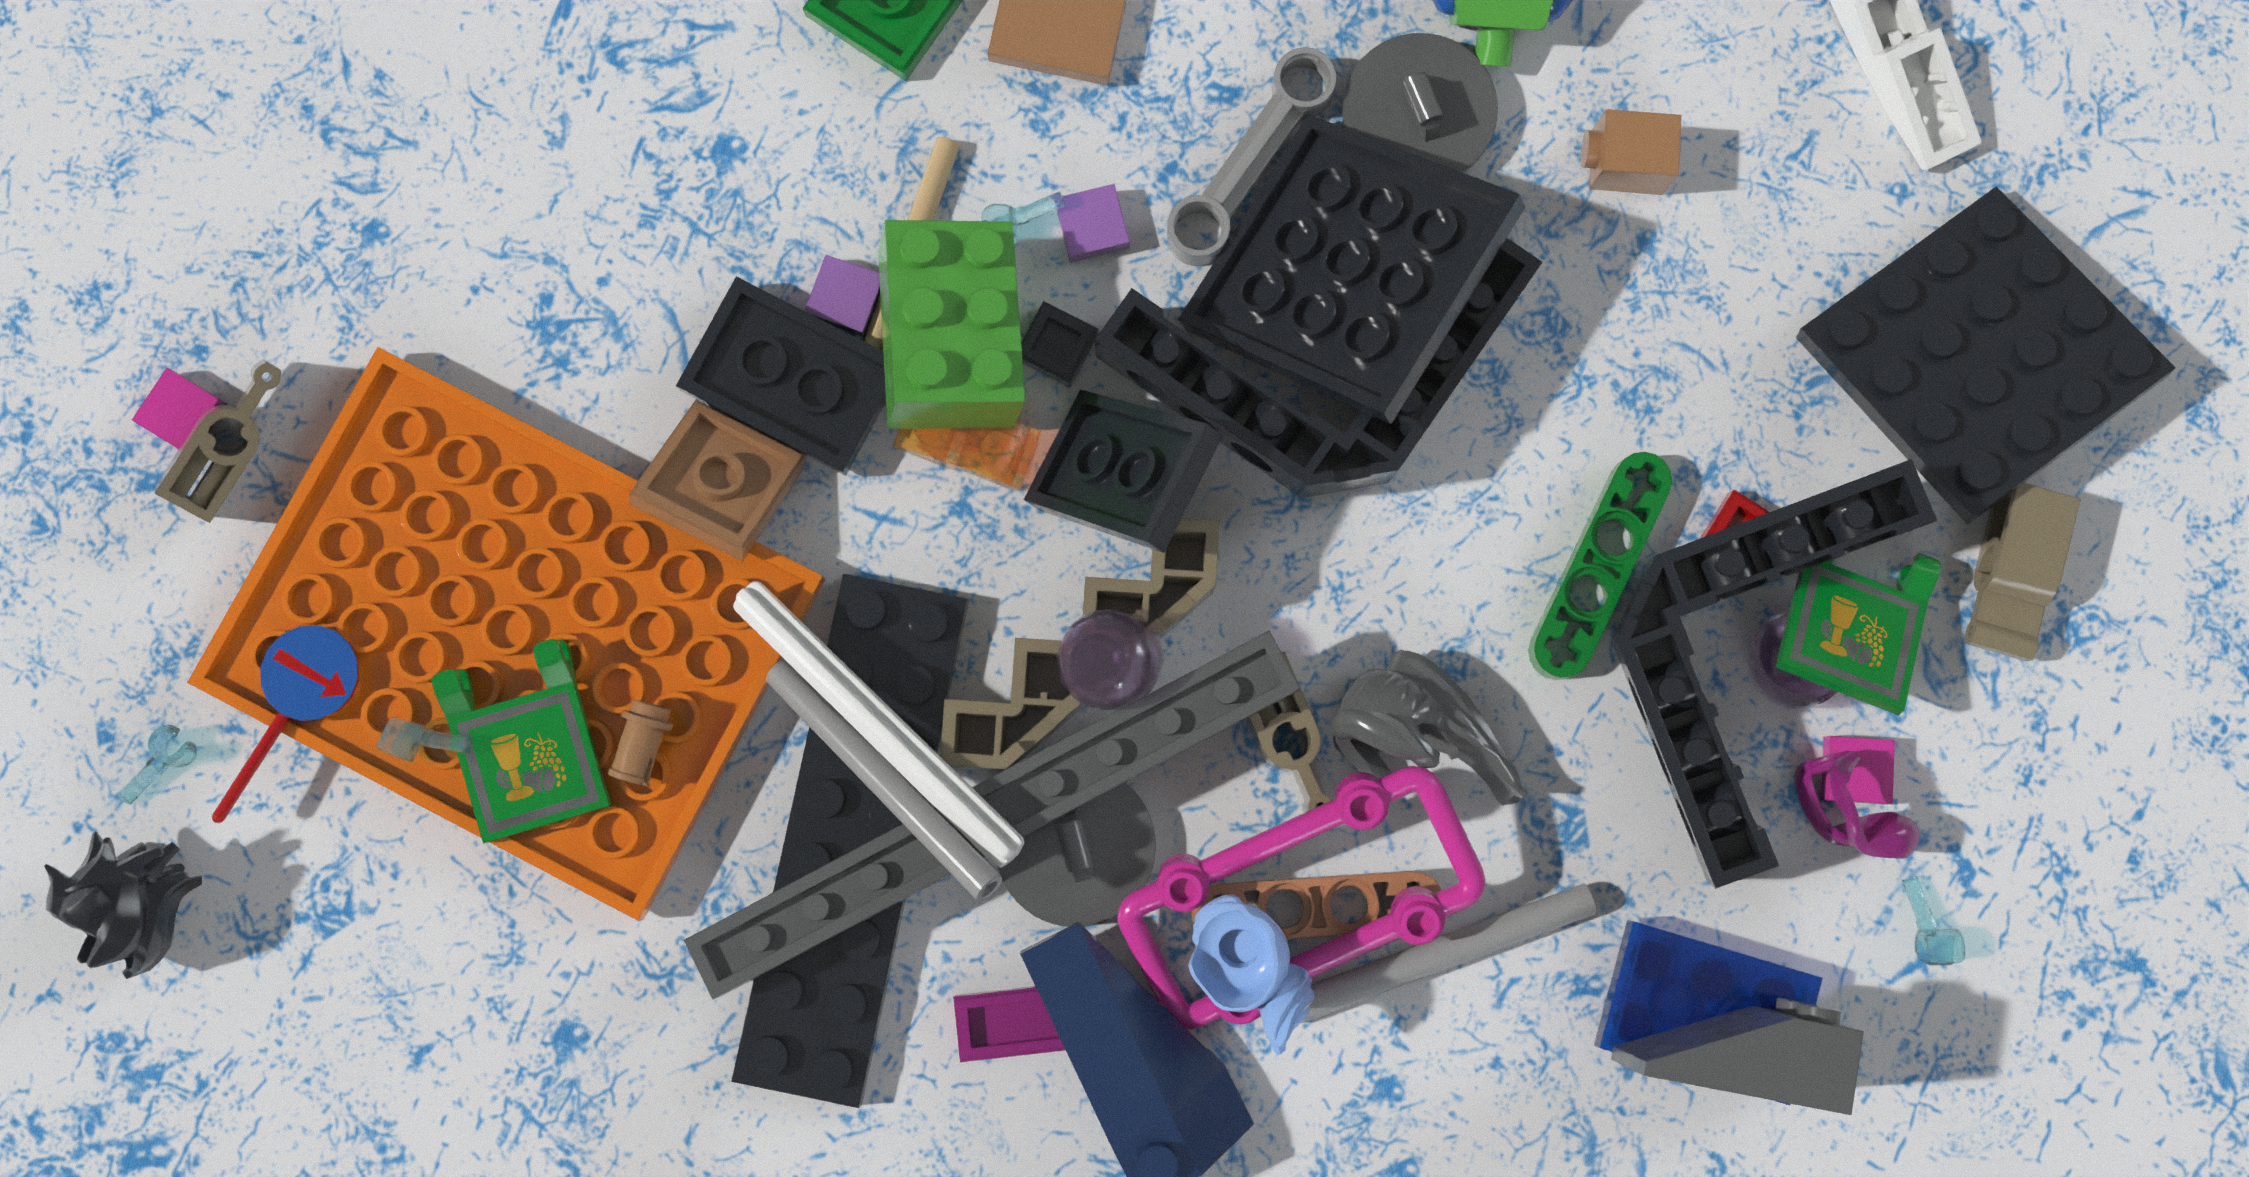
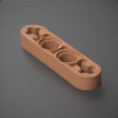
M1413 871L1217 883L1209 885L1207 898L1202 905L1195 910H1191V917L1194 925V918L1197 912L1206 903L1213 900V895L1233 894L1239 897L1241 902L1248 904L1244 892L1253 890L1258 891L1255 906L1266 913V904L1272 894L1280 890H1291L1301 899L1303 910L1299 921L1293 926L1280 927L1286 939L1339 936L1377 919L1379 900L1373 886L1376 882H1385L1384 896H1396L1407 888V883L1413 881L1416 882V886L1428 888L1434 893L1441 891V887L1434 878L1425 873ZM1347 885L1360 889L1365 895L1367 902L1366 911L1362 918L1349 924L1337 920L1332 914L1330 907L1331 898L1335 891ZM1384 908L1386 915L1390 914L1391 908Z

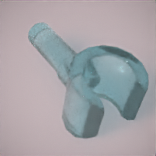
M1060 191L1016 208L1006 204H991L983 210L980 221H1013L1015 247L1017 245L1018 225L1029 223L1030 220L1064 207L1066 204Z
M394 717L387 722L376 747L392 756L413 762L420 745L429 748L469 753L473 747V740L467 736L435 732L421 724Z
M163 725L153 731L148 741V750L152 757L118 794L123 802L131 805L169 766L179 768L187 766L194 761L197 756L196 744L190 741L185 742L175 754L167 755V744L178 735L180 728L173 725Z
M1918 876L1902 880L1919 929L1915 936V952L1917 957L1928 965H1952L1953 963L1962 962L1965 959V944L1961 932L1958 929H1937L1935 916L1932 914Z

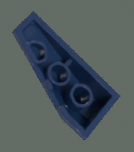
M1079 921L1020 951L1026 968L1126 1177H1200L1254 1125L1253 1119L1225 1064L1209 1048L1206 1049L1166 1006L1163 1007L1134 978V975Z

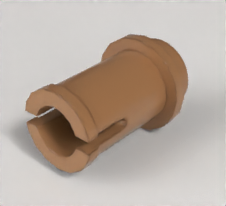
M633 699L630 710L622 711L621 717L626 718L627 721L608 775L627 782L649 786L650 775L664 731H671L673 724L668 722L671 713L670 709Z

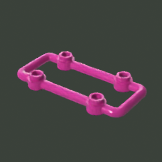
M1419 766L1401 768L1382 778L1367 772L1352 773L1343 778L1338 784L1335 791V799L1203 860L1190 854H1177L1165 860L1159 869L1157 881L1141 887L1126 896L1119 906L1117 916L1120 930L1156 1000L1163 1007L1166 1006L1186 1029L1199 1028L1220 1018L1230 1023L1242 1025L1251 1023L1260 1017L1258 1008L1242 1013L1222 1010L1208 996L1192 1003H1187L1143 916L1163 906L1180 912L1195 910L1207 898L1209 885L1340 825L1346 824L1357 830L1375 828L1387 816L1389 803L1413 792L1418 794L1459 882L1436 893L1421 886L1408 887L1395 896L1391 904L1390 914L1290 958V964H1296L1306 969L1308 976L1312 978L1399 938L1410 944L1422 945L1430 943L1439 937L1444 929L1446 917L1470 907L1479 900L1484 892L1486 879L1481 863L1441 781L1435 773Z

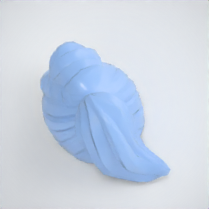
M1233 894L1223 895L1206 903L1194 918L1192 940L1196 948L1188 964L1190 973L1196 983L1220 1009L1242 1013L1258 1008L1262 1017L1266 1038L1269 1039L1271 1048L1278 1056L1286 1050V1042L1294 1028L1309 1015V1006L1315 999L1314 991L1310 988L1312 978L1308 976L1306 969L1296 964H1290V951L1286 937L1279 925L1267 913L1254 905L1241 902L1240 898Z

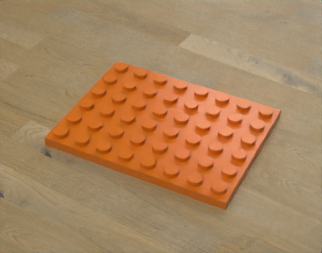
M377 347L187 683L270 726L278 711L268 703L261 687L260 667L267 649L282 634L299 626L319 625L338 632L352 644L359 659L360 680L353 697L339 712L323 720L299 721L290 718L281 733L481 838L447 718L434 693L432 677L436 673L448 669H465L471 679L475 710L547 689L536 664L533 653L534 646L539 642L549 639L565 640L571 651L577 687L612 805L489 843L640 921L645 919L769 687V684L766 682L768 672L776 663L784 659L734 610L733 604L737 593L753 581L761 582L803 622L826 578L758 542H755L742 562L630 505L629 493L638 480ZM633 699L649 702L671 710L668 722L672 723L673 727L671 731H664L650 775L649 786L627 782L608 775L627 721L626 718L621 717L622 711L630 710Z

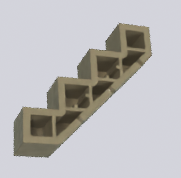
M1181 518L1165 552L1162 553L1152 549L1150 581L1085 577L1081 642L1015 638L1011 702L945 699L940 757L951 768L1004 771L1025 759L1213 594L1217 577L1220 520Z

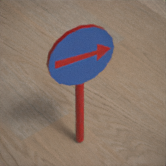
M319 625L299 626L282 634L267 649L260 667L261 687L268 703L278 713L213 812L212 820L215 823H222L226 819L290 718L299 721L323 720L339 712L353 697L360 680L359 659L352 644L338 632Z

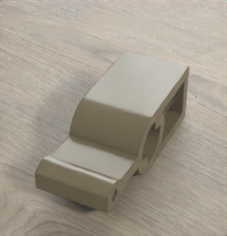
M264 359L252 367V381L236 406L217 405L208 409L198 419L154 487L156 495L208 523L212 521L257 450L259 430L251 414L265 392L277 387L280 383L281 370ZM265 372H268L269 376L263 379L262 375ZM223 418H233L241 422L238 431L245 441L239 448L232 451L216 449L214 447L216 437L209 430L216 421ZM210 459L212 461L192 494L188 495L187 493Z
M2023 483L1990 508L1974 573V586L1978 593L1971 621L1966 628L1964 644L2023 661L2034 659L2038 650V635L2045 607L2053 600L2062 579L2081 501L2080 498Z
M1284 651V652H1282V654H1283V656H1284V658H1285L1287 664L1289 665V667H1290V669H1291V671H1292L1294 677L1296 678V676H1295V674H1294V672H1293V669H1292V667H1291V665H1290V663H1289V660H1288V658H1287V656H1286V654H1285V651ZM1300 690L1274 704L1278 715H1276L1273 706H1270L1245 720L1260 755L1265 762L1275 770L1292 771L1304 798L1302 810L1305 813L1316 808L1317 804L1320 806L1331 801V798L1322 794L1309 765L1319 753L1321 737L1304 694ZM1286 725L1290 733L1301 731L1304 735L1305 749L1298 759L1293 760L1288 751L1278 754L1275 751L1272 739L1273 733L1278 726Z

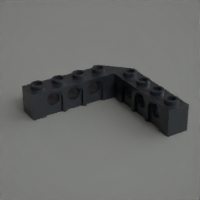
M1506 238L1392 424L1360 411L1344 433L1314 412L1307 416L1269 390L1270 382L1259 375L1256 380L1215 353V344L1207 339L1201 343L1165 319L1161 307L1133 288L1130 289L1095 338L1096 358L1182 417L1209 424L1223 435L1220 443L1300 498L1386 484L1392 480L1543 262Z
M1912 459L1648 559L1612 639V644L1706 881L1715 889L1778 867L1779 863L1765 828L1756 823L1750 812L1739 784V780L1744 778L1739 765L1732 763L1726 752L1714 720L1715 717L1719 716L1715 703H1709L1702 692L1690 661V655L1695 653L1680 617L1716 604L1734 595L1775 582L1804 569L1842 557L1863 547L1936 522V516Z

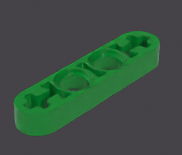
M1648 452L1633 453L1620 461L1611 471L1530 640L1528 648L1529 660L1535 671L1543 677L1553 680L1567 679L1583 671L1589 663L1670 493L1672 485L1671 471L1666 462L1656 454ZM1641 468L1649 472L1646 482L1654 487V491L1647 490L1636 499L1631 512L1610 506L1611 500L1619 506L1626 502L1632 491L1633 482L1625 478L1626 473L1634 474ZM1632 512H1634V513H1642V514H1643L1642 520H1640V519H1639L1636 515H1634ZM1603 522H1618L1628 531L1630 542L1624 554H1607L1599 546L1597 531ZM1576 578H1593L1601 586L1603 600L1597 610L1586 612L1573 604L1570 598V588ZM1560 611L1570 621L1588 624L1590 629L1588 634L1582 628L1573 631L1567 643V649L1575 654L1574 660H1565L1554 666L1550 663L1552 652L1545 648L1544 645L1546 640L1555 641L1559 639L1569 623L1568 621L1556 619V615Z

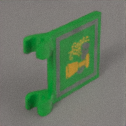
M1918 553L1913 558L1912 566L1905 565L1899 571L1896 582L1897 589L1832 564L1833 560L1799 571L1775 667L1899 716L1905 710L1927 604L1939 577L1941 563L1932 557Z
M549 639L539 642L534 646L533 653L536 664L547 689L475 710L471 679L465 669H448L438 672L432 677L434 693L447 718L483 844L612 805L577 687L571 651L565 640Z

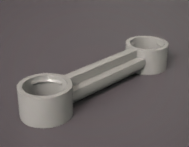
M1301 47L1289 51L1279 60L1274 73L1271 99L1202 195L1189 196L1174 206L1168 218L1167 242L1171 252L1178 260L1191 266H1204L1216 260L1228 241L1231 216L1300 120H1305L1308 114L1317 117L1329 106L1336 84V71L1332 61L1323 52L1314 48ZM1297 67H1308L1317 71L1322 76L1325 83V92L1314 100L1300 101L1288 95L1281 82L1284 74L1289 70ZM1195 212L1210 215L1218 222L1221 228L1218 242L1212 247L1203 250L1186 247L1179 240L1176 233L1178 221L1180 222L1183 217Z

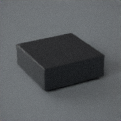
M1043 301L1021 342L1023 364L1071 388L1095 342V338L1099 334V329Z

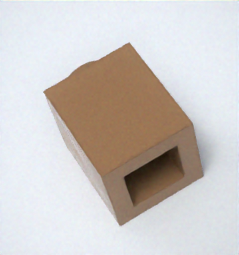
M1606 109L1594 128L1585 131L1582 141L1581 166L1582 168H1590L1589 189L1663 195L1679 176L1682 115Z

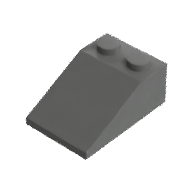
M1777 997L1775 1010L1750 1006L1613 1046L1611 1060L1643 1076L1852 1115L1864 1031L1840 1025V1011Z

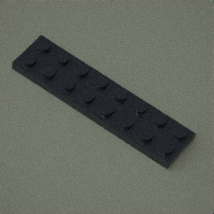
M843 574L827 647L937 753L943 726L944 700L949 698L969 600L967 598ZM810 727L773 892L903 824ZM906 899L753 980L731 1082L855 1108L862 1106Z

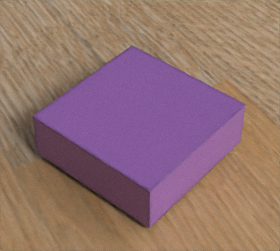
M1115 183L1054 198L1070 263L1130 248Z
M825 254L804 311L837 328L865 337L880 296L879 273Z

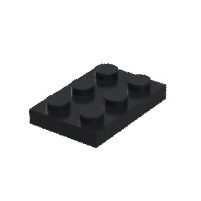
M736 276L678 380L676 387L689 396L846 476L886 403L884 353L880 349Z
M1080 389L1023 500L1040 511L1164 553L1223 435L1207 423Z

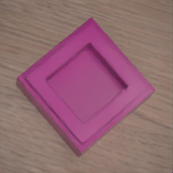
M166 367L132 418V421L177 449H180L198 419L208 409L217 405H228V403Z
M1843 736L1823 737V756L1843 751L1857 752L1860 757V761L1851 772L1850 781L1846 783L1854 803L1893 805L1895 740ZM1830 770L1822 772L1821 800L1835 801L1830 784Z

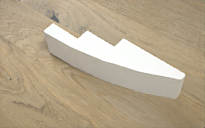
M1830 0L1862 70L1889 119L1922 170H1928L1982 144L1941 27L1927 29L1917 0Z

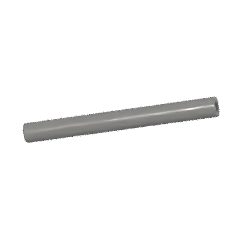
M785 659L776 663L768 672L766 682L978 902L991 896L1002 882V877Z
M1583 883L1437 937L1430 943L1410 947L1313 983L1310 988L1314 991L1315 999L1309 1006V1015L1301 1023L1597 914L1593 896L1587 885Z

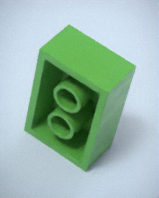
M885 220L878 250L887 428H1014L1025 404L1013 221Z

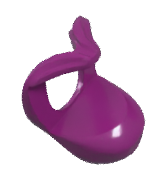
M1843 751L1807 760L1796 768L1794 780L1800 804L1808 821L1823 839L1839 846H1855L1862 854L1873 857L1903 859L1909 858L1913 854L1920 839L1917 823L1896 812H1881L1862 817L1859 816L1853 798L1846 786V783L1850 781L1852 770L1860 761L1857 752ZM1830 770L1832 794L1845 818V823L1836 826L1830 823L1817 797L1811 775Z

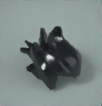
M94 831L83 863L70 878L55 867L48 864L44 865L50 880L46 910L66 925L87 934L77 956L79 963H87L89 968H96L125 959L126 969L122 973L126 979L150 971L163 959L172 946L176 913L180 901L187 893L202 885V875L189 877L187 872L184 871L185 867L183 864L166 866L180 850L173 842L164 847H155L146 850V845L140 842L116 857L111 838L106 837L102 839L98 832Z

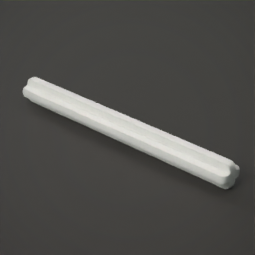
M753 581L737 593L733 604L734 610L994 866L1002 868L1020 853L1025 843L1024 838L764 584Z

